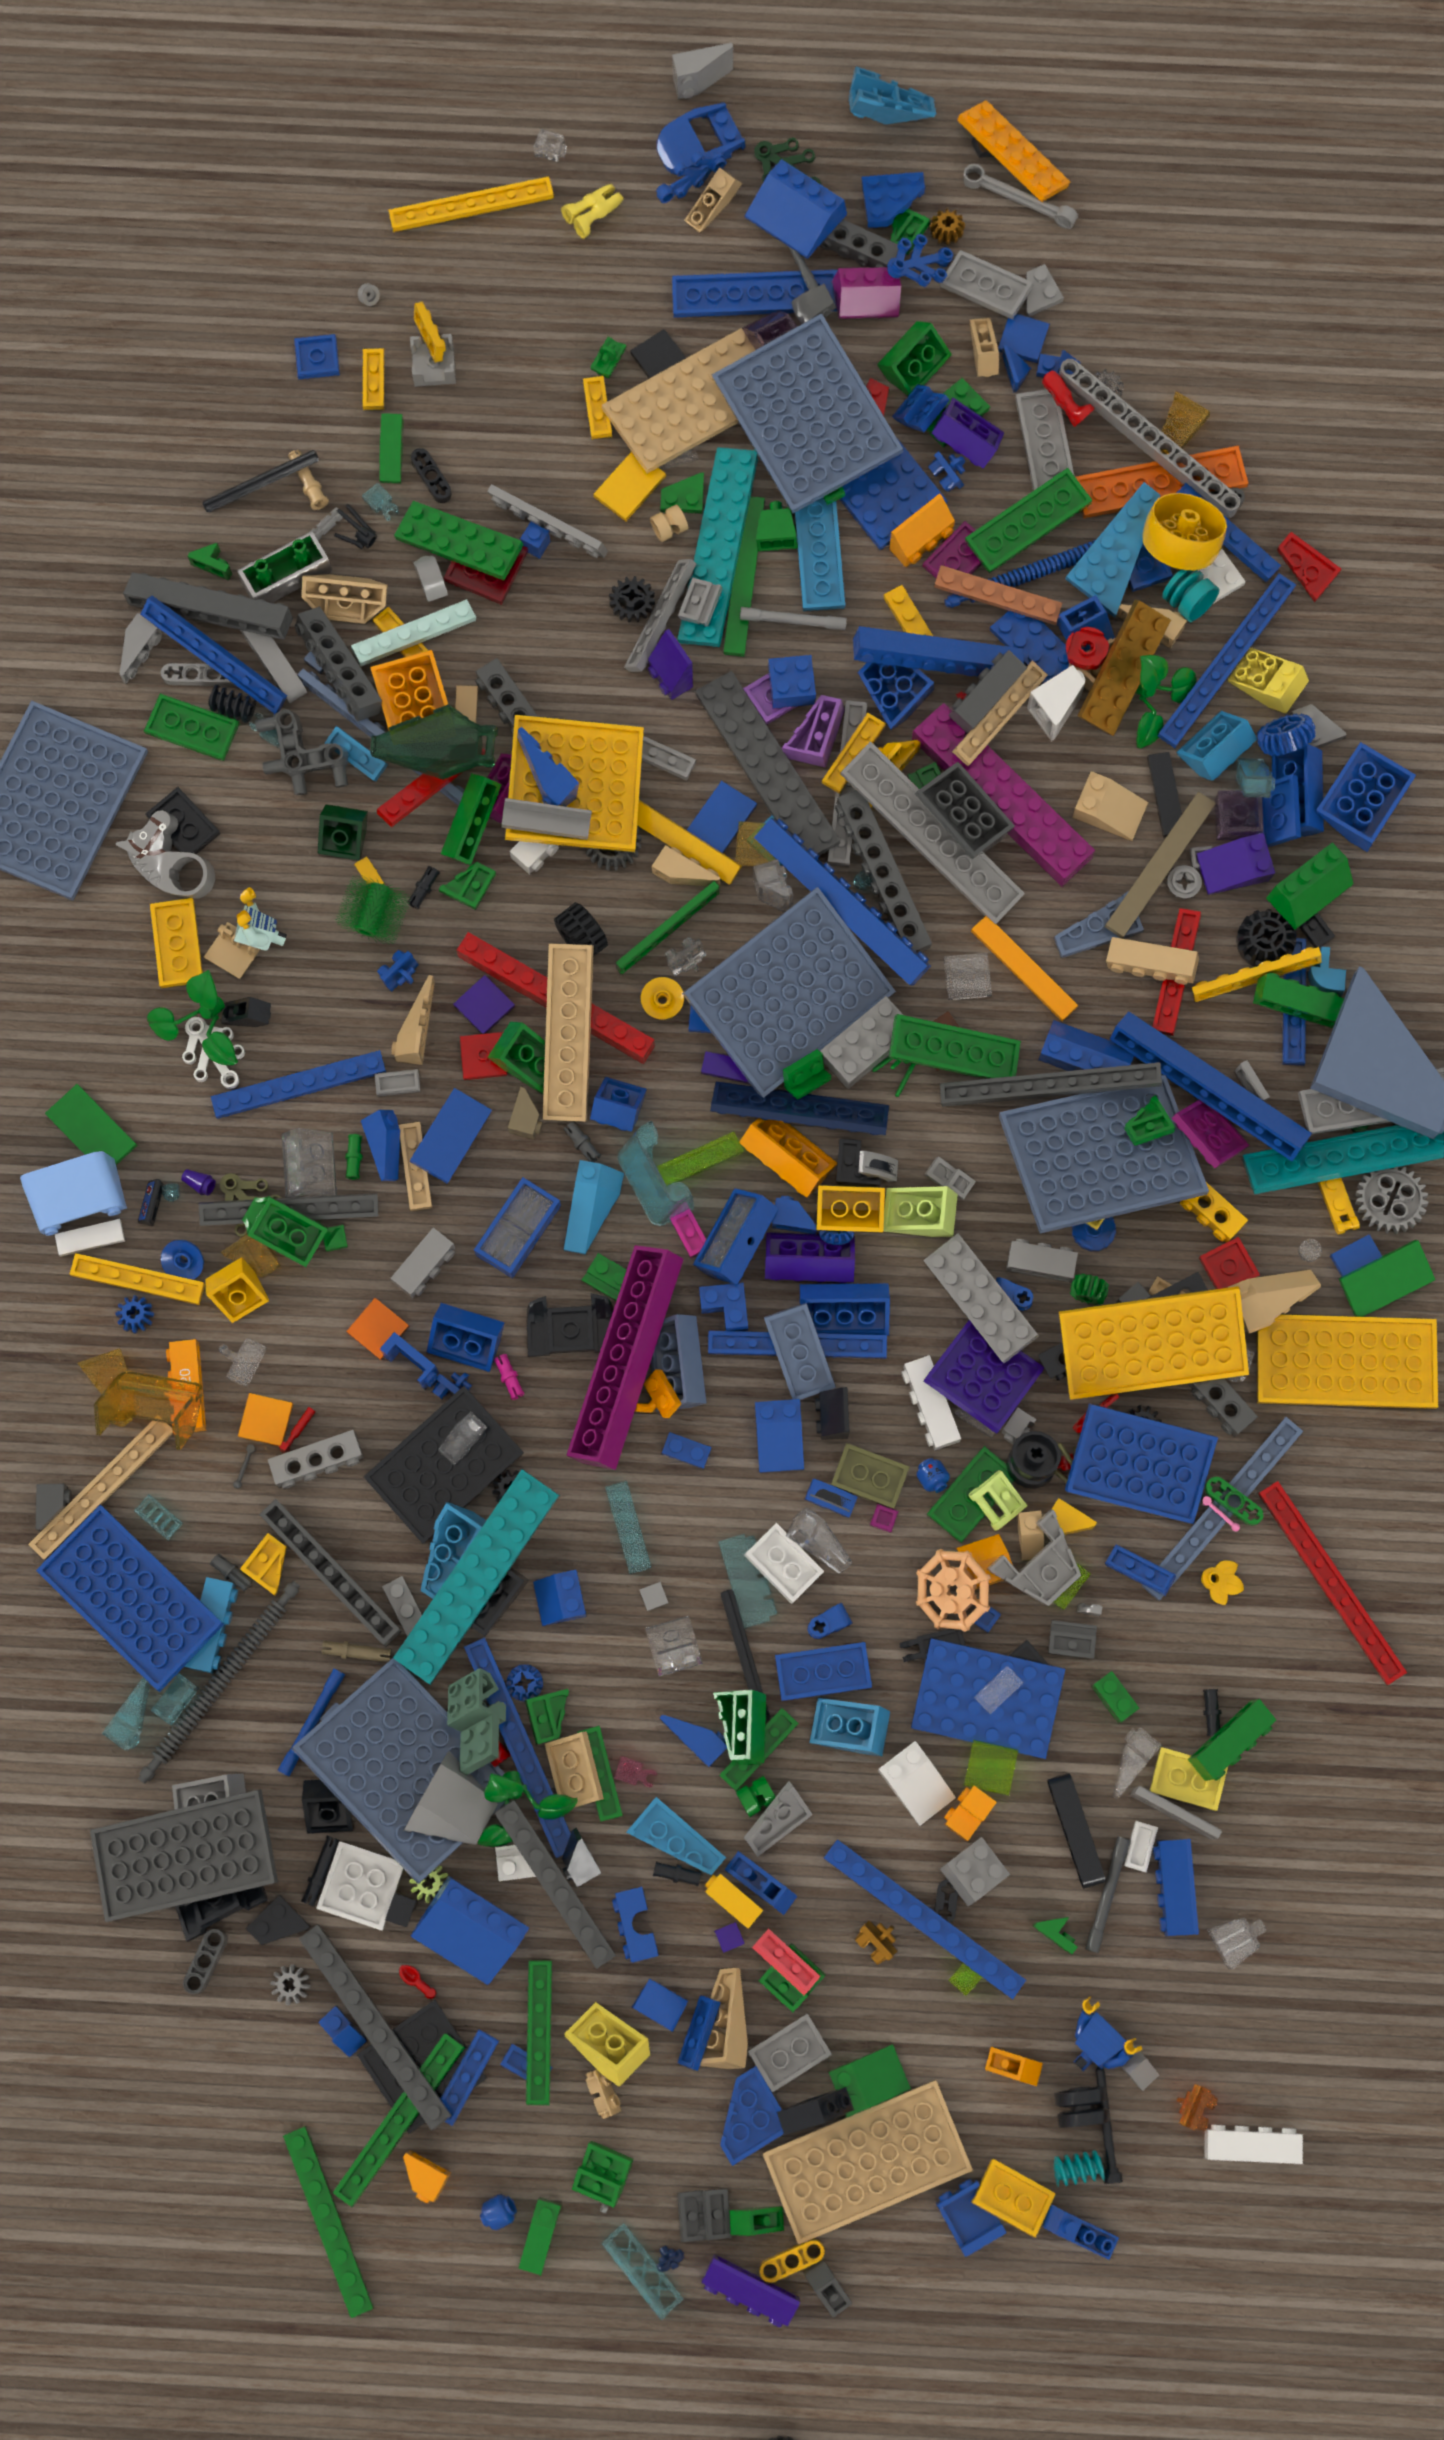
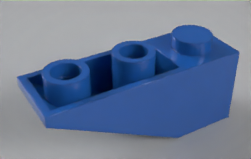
M1052 2204L1041 2225L1052 2233L1110 2260L1119 2239L1117 2236Z

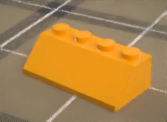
M758 1118L749 1126L739 1142L748 1152L755 1155L765 1166L771 1168L781 1179L787 1181L798 1193L803 1194L806 1198L822 1184L837 1166L835 1160L789 1123L778 1120H762Z

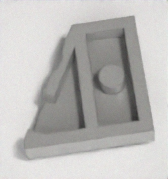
M1312 704L1291 712V715L1295 713L1298 715L1304 714L1309 715L1316 728V737L1308 744L1316 748L1344 739L1347 735L1344 730Z

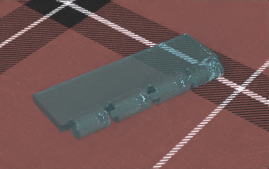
M745 1534L718 1541L744 1628L770 1621L769 1617L776 1615L777 1610L773 1598L765 1601L763 1598L772 1594L768 1580L765 1577L758 1579L757 1575L762 1573L744 1556L756 1543L755 1536L745 1537Z

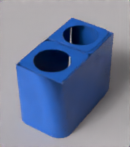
M649 1979L632 2005V2008L673 2032L688 2001Z

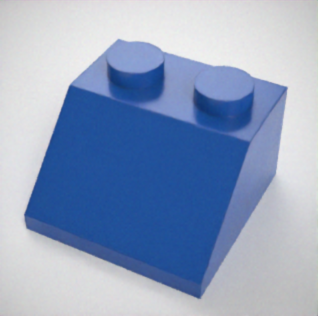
M605 1077L595 1095L590 1119L599 1124H607L623 1131L628 1130L632 1132L647 1089Z
M577 1570L553 1574L533 1582L542 1627L587 1617Z

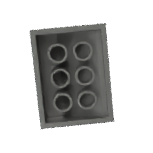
M956 762L915 793L919 800L972 859L1003 840L1015 826L959 762Z

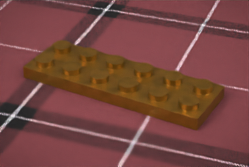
M1134 600L1077 715L1079 718L1108 735L1114 736L1140 684V656L1155 654L1171 619L1140 600Z

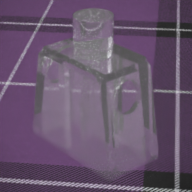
M1245 1917L1206 1929L1228 1970L1234 1969L1261 1946L1256 1937L1267 1932L1261 1919L1248 1924Z

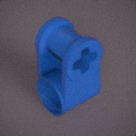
M996 1278V1282L1019 1311H1026L1032 1306L1033 1293L1031 1290L1007 1279ZM1023 1295H1026L1027 1301H1024L1023 1304L1020 1303L1019 1298H1021Z
M840 1603L814 1617L810 1621L807 1630L812 1638L821 1639L851 1625L852 1621L843 1603ZM816 1622L818 1625L822 1624L824 1626L821 1630L822 1633L813 1630Z

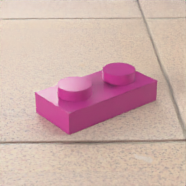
M689 1208L670 1218V1221L689 1257L693 1258L700 1253L706 1238Z

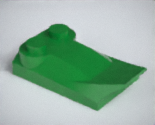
M270 1196L263 1198L255 1197L242 1219L246 1226L247 1236L304 1267H307L328 1230L320 1222L305 1216Z

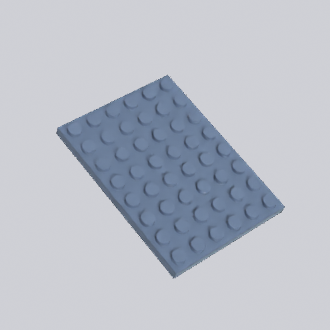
M822 313L712 374L717 387L792 513L801 510L903 453L901 444Z
M31 700L0 761V870L73 901L148 753L147 748Z
M816 887L682 994L755 1091L764 1098L784 1082L783 1069L816 1049L822 1050L885 996L890 997L896 991L821 890Z
M1162 1075V1086L1084 1093L999 1113L1001 1125L1040 1234L1208 1194L1209 1189L1190 1139L1183 1131L1177 1128L1176 1123L1172 1120V1117L1179 1112L1166 1075ZM1156 1095L1174 1124L1175 1131L1169 1135L1134 1146L1125 1131V1124L1135 1117L1137 1112L1142 1107L1144 1108L1150 1102V1099Z
M392 1658L296 1743L292 1750L419 1885L464 1843L448 1840L444 1837L404 1831L447 1752L450 1751L460 1762L461 1732L447 1725L448 1714L402 1664ZM488 1763L470 1774L485 1789L491 1773L503 1776L505 1773L498 1766L495 1768L491 1763ZM505 1801L497 1802L498 1805L494 1812L499 1810L505 1804Z

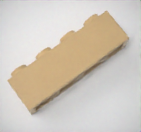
M1116 937L1111 939L1106 959L1108 969L1113 972H1131L1138 977L1148 975L1160 981L1170 979L1184 985L1194 983L1199 962L1198 952Z

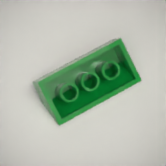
M1332 842L1277 884L1266 899L1296 930L1352 887L1354 883L1347 857Z

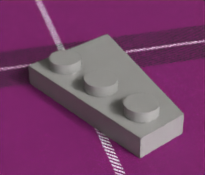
M790 1781L787 1782L744 1836V1839L757 1857L813 1815Z

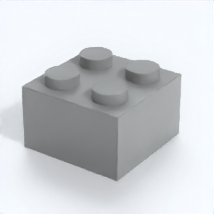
M982 1837L940 1868L967 1906L975 1903L1010 1875Z

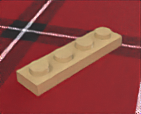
M421 1123L400 1124V1141L410 1211L431 1209L432 1201L428 1172L409 1162L423 1139Z

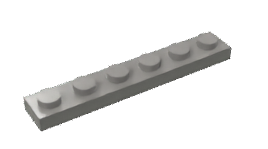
M692 559L678 560L624 666L629 672H641L647 666L648 658L656 647L661 633L666 629V623L675 611V605L683 595L685 585L693 575L696 563Z

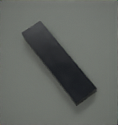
M1169 752L1150 754L1147 757L1163 838L1168 836L1182 815Z

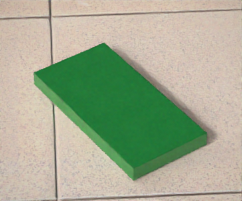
M159 694L144 733L224 761L240 723L235 719Z
M78 1084L45 1112V1115L84 1155L103 1151L114 1158L117 1165L137 1147V1144Z
M1414 1240L1338 1278L1355 1317H1364L1436 1280L1419 1240Z
M984 1446L930 1509L927 1516L959 1543H962L985 1516V1513L976 1501H972L968 1496L969 1493L983 1484L998 1470L1002 1471L1012 1484L1014 1480L1008 1473L1007 1464ZM986 1492L983 1497L992 1508L995 1501Z

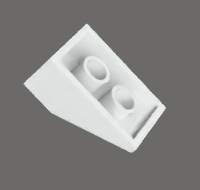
M916 1741L878 1769V1772L919 1826L956 1798Z

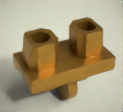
M868 1920L860 1928V1933L855 1939L862 1948L870 1942L877 1948L870 1955L877 1965L886 1959L889 1961L898 1951L892 1945L897 1940L891 1934L895 1929L893 1925L886 1929L881 1922L875 1926Z

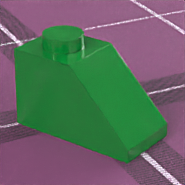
M783 2206L729 2210L731 2235L752 2236L784 2231Z

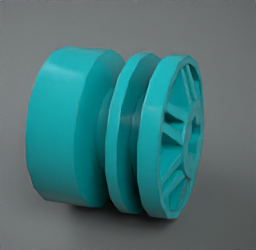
M1180 570L1166 585L1162 598L1168 603L1170 602L1173 608L1178 607V612L1186 620L1193 622L1206 613L1213 605L1220 589L1210 579H1204V574L1201 571Z

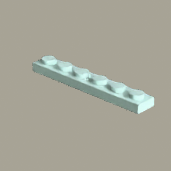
M464 600L351 645V650L361 667L476 621V616L468 600Z

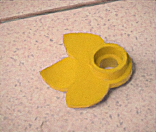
M1220 1561L1215 1567L1205 1569L1201 1576L1202 1584L1205 1588L1209 1589L1212 1600L1220 1605H1226L1228 1595H1236L1244 1590L1242 1581L1238 1576L1234 1575L1238 1564L1233 1561ZM1212 1575H1215V1582H1212L1211 1580Z

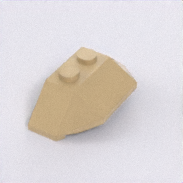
M331 574L303 575L301 598L312 609L320 606L329 620L365 624L386 606L387 584L368 578Z

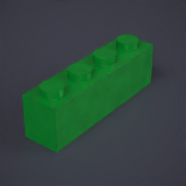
M471 773L441 855L464 864H472L502 784L484 776Z
M1267 973L1257 981L1253 1003L1333 1028L1344 998L1339 997L1334 992L1320 991L1316 986H1304L1299 984L1297 980H1285L1280 978L1278 974Z
M1260 1699L1251 1700L1189 1757L1188 1761L1205 1781L1213 1779L1217 1781L1226 1773L1225 1769L1229 1765L1233 1766L1241 1759L1240 1754L1245 1750L1249 1751L1257 1744L1255 1740L1258 1737L1265 1736L1273 1729L1271 1725L1276 1719Z

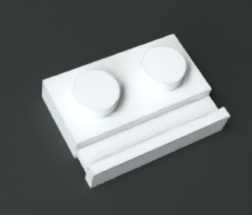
M516 1845L495 1847L499 1881L536 1877Z

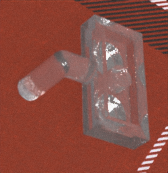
M247 1337L238 1353L230 1350L226 1345H221L219 1352L224 1357L234 1361L226 1378L244 1387H248L267 1347Z

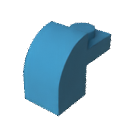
M1321 947L1322 963L1311 966L1307 974L1308 981L1311 986L1318 987L1320 991L1334 992L1341 997L1345 991L1346 970L1329 968L1330 947Z

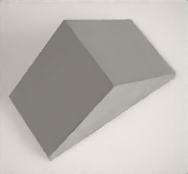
M1141 2052L1135 2053L1124 2066H1120L1142 2091L1159 2076L1158 2072Z

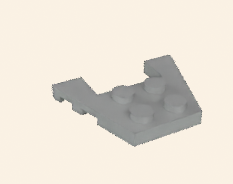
M1049 1510L1036 1522L1050 1539V1542L1022 1569L1017 1571L1004 1555H1001L987 1568L992 1574L1046 1606L1055 1601L1081 1576L1071 1549L1068 1548L1064 1538V1532L1056 1519L1057 1515L1054 1510Z

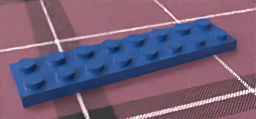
M837 270L811 271L818 286L825 284L836 305L832 281ZM800 271L672 276L673 318L795 313L791 302L799 295L809 291Z

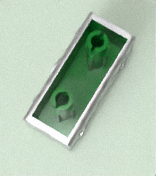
M312 531L237 570L250 598L255 600L263 599L269 603H274L278 599L301 588L303 575H322L332 571L329 559Z

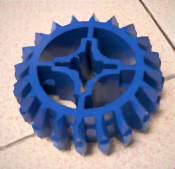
M1295 713L1284 717L1280 716V718L1273 719L1272 722H1268L1257 732L1258 745L1264 754L1271 756L1274 754L1278 756L1289 752L1292 753L1295 750H1300L1301 747H1306L1308 743L1313 741L1316 737V728L1309 715H1298Z

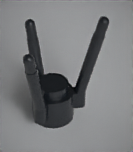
M346 504V508L363 527L358 525L342 510L338 509L337 512L358 530L355 534L357 541L338 533H334V536L354 544L360 549H363V547L370 548L377 539L376 532L366 524L349 504Z

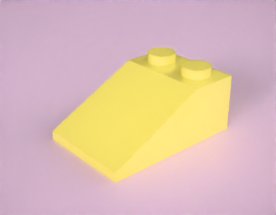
M596 2002L565 2032V2037L603 2076L619 2087L650 2056L648 2038Z

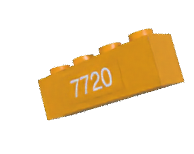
M196 1339L169 1342V1349H166L167 1362H171V1371H168V1381L173 1387V1393L169 1394L170 1404L174 1406L175 1412L174 1415H171L172 1427L176 1428L179 1434L206 1431L199 1342Z

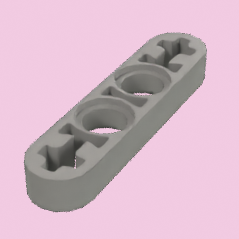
M169 663L161 669V677L168 685L215 686L218 684L219 686H236L227 678L223 679L224 676L220 673L218 678L214 680L209 679L208 673L214 669L208 664ZM173 670L174 674L172 675V678H168L167 674H169L170 671ZM180 670H182V677H183V679L180 678V675H179V674H181ZM190 670L198 672L195 679H188L186 677Z

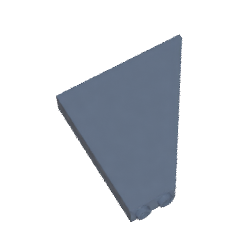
M1359 966L1350 982L1310 1089L1434 1139L1439 1133L1442 1134L1444 1131V1080L1363 967Z

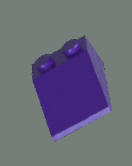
M668 629L664 632L648 658L649 667L647 670L653 679L657 678L659 681V688L665 696L668 695L673 700L693 688L692 661Z
M1263 833L1243 837L1196 854L1208 895L1268 882L1275 874Z

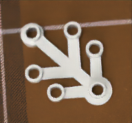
M200 1017L189 1019L185 1025L189 1040L182 1058L188 1065L196 1062L197 1057L194 1052L198 1039L202 1044L203 1040L208 1038L206 1033L209 1025ZM199 1025L200 1030L193 1031L194 1026ZM213 1027L212 1033L216 1031L221 1033L229 1031L230 1036L228 1038L230 1041L233 1039L234 1033L229 1027ZM234 1045V1050H242L241 1054L235 1055L236 1058H243L245 1055L244 1048L241 1045ZM203 1047L198 1067L194 1071V1077L198 1082H204L208 1078L206 1069L209 1057L204 1052ZM192 1054L193 1058L190 1061L186 1060V1056ZM214 1062L221 1073V1083L227 1089L236 1088L239 1084V1077L236 1072L229 1070L226 1065ZM204 1072V1077L198 1078L197 1074ZM229 1078L235 1079L233 1084H228L227 1080Z

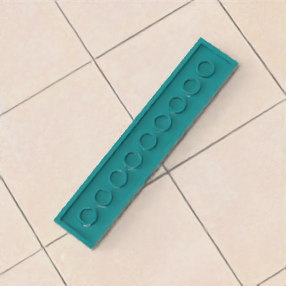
M717 447L694 557L696 566L690 578L689 586L692 578L711 582L714 585L719 584L722 586V591L708 626L681 620L677 639L679 643L720 647L759 457L755 450Z
M1395 1125L1307 1142L1293 1162L1274 1149L1244 1154L1242 1161L1254 1194L1444 1158V1131L1432 1139L1403 1126Z
M521 1469L393 1659L428 1684H432L560 1495L524 1469Z

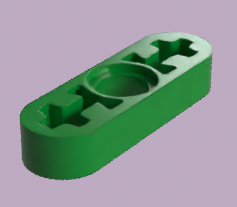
M1212 1477L1206 1482V1494L1246 1525L1255 1526L1262 1521L1263 1510L1224 1479ZM1218 1482L1220 1484V1490L1225 1492L1226 1489L1230 1490V1492H1228L1222 1500L1220 1499V1497L1223 1495L1221 1492L1216 1491L1215 1493H1213L1211 1491L1213 1488L1210 1485L1211 1483L1216 1484ZM1236 1495L1239 1497V1507L1233 1508L1228 1504L1229 1496ZM1247 1503L1248 1506L1245 1509L1249 1512L1255 1510L1257 1512L1255 1516L1258 1519L1249 1520V1514L1246 1511H1243L1242 1514L1238 1511Z

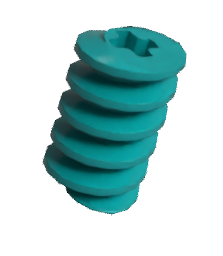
M1092 2150L1091 2158L1087 2152L1082 2153V2159H1080L1077 2153H1074L1072 2161L1068 2155H1064L1063 2162L1059 2156L1054 2158L1053 2168L1057 2187H1059L1060 2180L1063 2181L1065 2186H1068L1070 2178L1075 2185H1077L1078 2177H1081L1083 2182L1087 2183L1089 2175L1093 2182H1096L1097 2174L1101 2176L1102 2180H1105L1102 2160L1096 2150Z

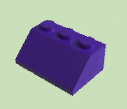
M952 397L935 424L932 434L940 442H945L951 446L956 453L963 454L972 464L984 469L998 450L1004 432Z

